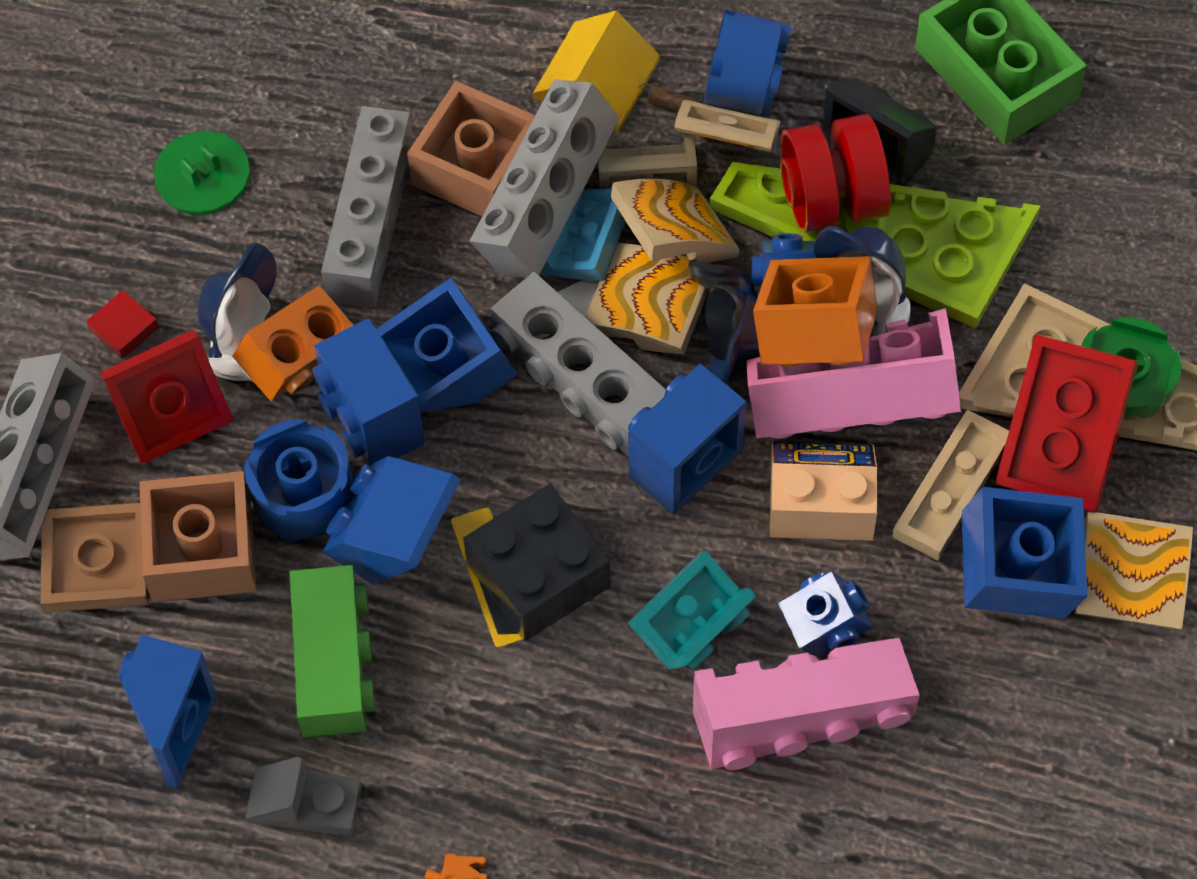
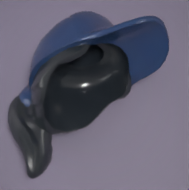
M691 259L688 263V268L694 280L710 290L705 310V320L710 335L707 355L712 358L708 370L727 384L734 370H747V360L760 357L753 313L757 301L751 279L738 269Z

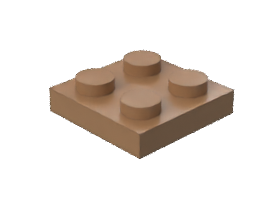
M140 503L47 509L42 521L40 604L44 612L149 605V592L143 578Z

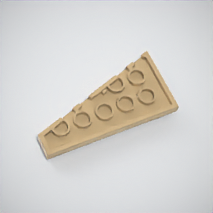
M1024 283L959 391L960 408L1013 418L1035 334L1081 345L1085 336L1091 330L1097 327V331L1101 327L1110 324ZM1181 358L1180 378L1170 400L1162 405L1152 417L1124 416L1119 437L1197 450V365Z

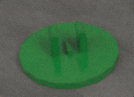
M207 130L187 133L171 141L159 154L154 167L155 186L163 201L178 212L196 216L215 214L232 206L245 192L250 179L248 156L238 142L225 134Z

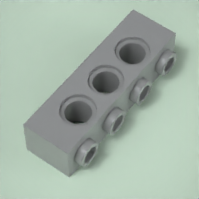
M554 79L470 239L471 244L501 275L527 278L533 272L540 275L620 119L593 83Z
M366 106L361 107L321 270L325 292L334 303L376 308L409 167L407 153L414 144L410 112Z
M533 272L490 308L492 337L507 354L514 352L525 362L530 375L539 384L545 386L548 383L560 394L564 406L574 416L581 417L583 415L595 426L599 438L609 448L613 450L619 448L629 457L628 427L631 420L644 407L653 408L664 397L666 389L539 275ZM541 333L553 335V337L545 340L535 338L536 335ZM576 364H582L589 367L583 371H573L569 369V367ZM609 396H619L624 400L619 403H608L603 399Z
M63 353L21 359L0 412V560L29 557L97 380Z

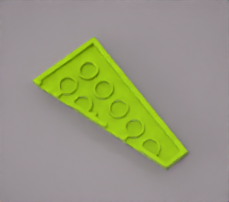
M732 162L710 198V206L714 211L771 237L781 233H792L801 235L803 241H815L817 235L821 232V230L809 233H802L785 196L780 168ZM890 184L891 203L889 215L883 218L853 223L844 209L841 198H839L838 228L850 234L861 227H876L883 230L896 242L905 260L906 285L903 291L908 299L935 311L946 308L948 317L975 329L1037 220L1041 207L1040 205L1023 203L1022 208L996 205V199L978 197L977 202L948 198L946 193L942 191Z

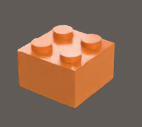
M871 256L771 260L753 310L761 364H779L783 367H795L803 363H830L835 366H844L853 362H863L878 310Z

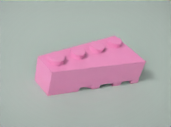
M946 308L930 312L929 322L908 327L905 319L885 324L886 333L870 337L863 362H853L844 366H835L830 363H803L795 367H783L779 364H761L760 357L747 360L748 389L756 439L765 437L783 439L795 433L818 430L836 432L845 427L864 424L888 425L896 420L917 417L936 419L948 413L961 412L955 357Z
M893 638L835 648L828 654L827 660L818 661L816 656L809 655V653L790 655L785 662L773 669H761L759 661L737 664L735 668L737 673L730 676L716 678L713 668L694 671L693 714L711 770L725 767L726 770H739L753 764L758 757L777 753L778 756L782 757L791 756L806 749L810 743L825 739L832 743H838L855 737L859 730L877 725H880L882 729H890L903 725L910 720L911 716L916 715L920 694L900 638Z

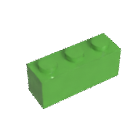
M353 565L290 571L297 718L302 736L314 737L366 732V713L375 712L373 681L363 680V663H372L369 631L360 632L359 615L369 614L366 583L357 584Z

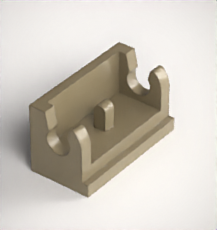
M683 133V144L607 149L606 144L597 162L599 189H612L614 182L635 179L675 180L697 187V159L694 135Z

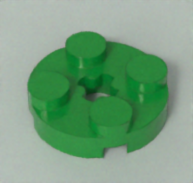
M1133 317L1113 319L1110 325L1103 326L1097 331V327L1091 330L1085 336L1081 346L1139 361L1137 370L1141 372L1135 374L1124 416L1148 418L1155 415L1159 408L1168 402L1174 394L1182 368L1180 354L1178 350L1175 353L1173 346L1167 341L1168 335L1159 326Z

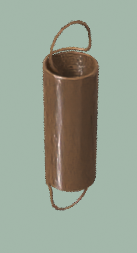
M650 85L652 89L648 96V102L645 103L679 112L683 100L698 103L704 100Z

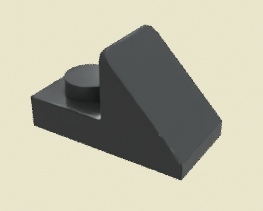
M295 757L256 768L245 820L247 823L353 837L362 791L361 779L308 772L302 757Z

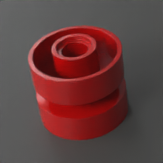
M869 114L834 120L831 128V149L818 124L783 130L781 135L782 159L780 163L782 183L787 202L802 233L823 230L828 226L837 227L840 212L839 198H841L844 209L853 223L883 218L889 215L891 196L887 163L877 127Z

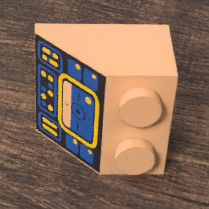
M772 441L769 537L873 541L877 517V463L874 444Z

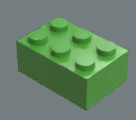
M943 0L919 15L915 49L1003 145H1006L1080 98L1087 65L1025 0Z

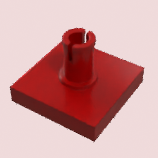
M194 329L100 372L134 452L141 464L234 421L200 338Z

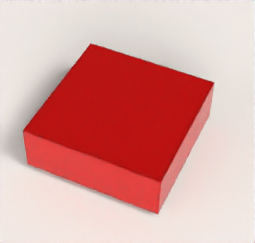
M124 290L86 321L88 329L121 359L126 357L159 328L156 318Z

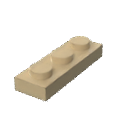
M966 410L895 525L892 537L938 561L962 522V510L985 485L1002 457L1009 430Z

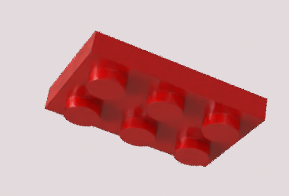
M1035 334L995 484L1023 492L1083 498V509L1097 512L1139 361Z

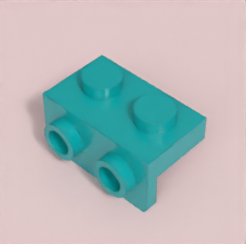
M704 551L693 558L628 624L669 670L686 665L692 669L712 653L714 646L710 642L722 630L726 633L731 632L749 616L750 611L746 606L757 595L750 587L740 590L708 552Z

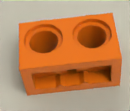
M318 285L246 332L232 357L271 402L287 391L291 396H294L307 387L315 378L312 368L318 366L314 345L353 326V323L321 286ZM311 332L317 333L321 338L316 337ZM274 355L281 357L286 363L279 361Z

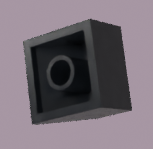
M858 78L832 82L826 88L822 132L829 148L831 149V128L834 120L869 114L877 127L882 142L890 184L906 186L933 154L937 126L931 123L923 113L906 108L891 99L889 94L877 86H870Z

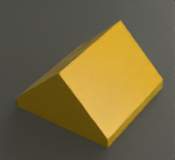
M617 11L576 21L534 90L533 99L543 102L554 79L593 83L620 117L614 129L619 132L645 85H642L640 88L639 86L648 82L660 61V55Z

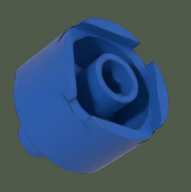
M725 10L703 103L769 118L774 95L777 94L783 70L781 62L783 53L786 52L791 25L745 13Z
M294 419L277 423L257 437L253 443L254 448L248 460L246 458L244 472L255 513L269 530L276 533L280 539L286 542H295L299 539H311L324 535L333 516L340 508H346L353 494L349 490V485L353 478L345 445L333 430L325 426L320 428L308 425L307 420Z

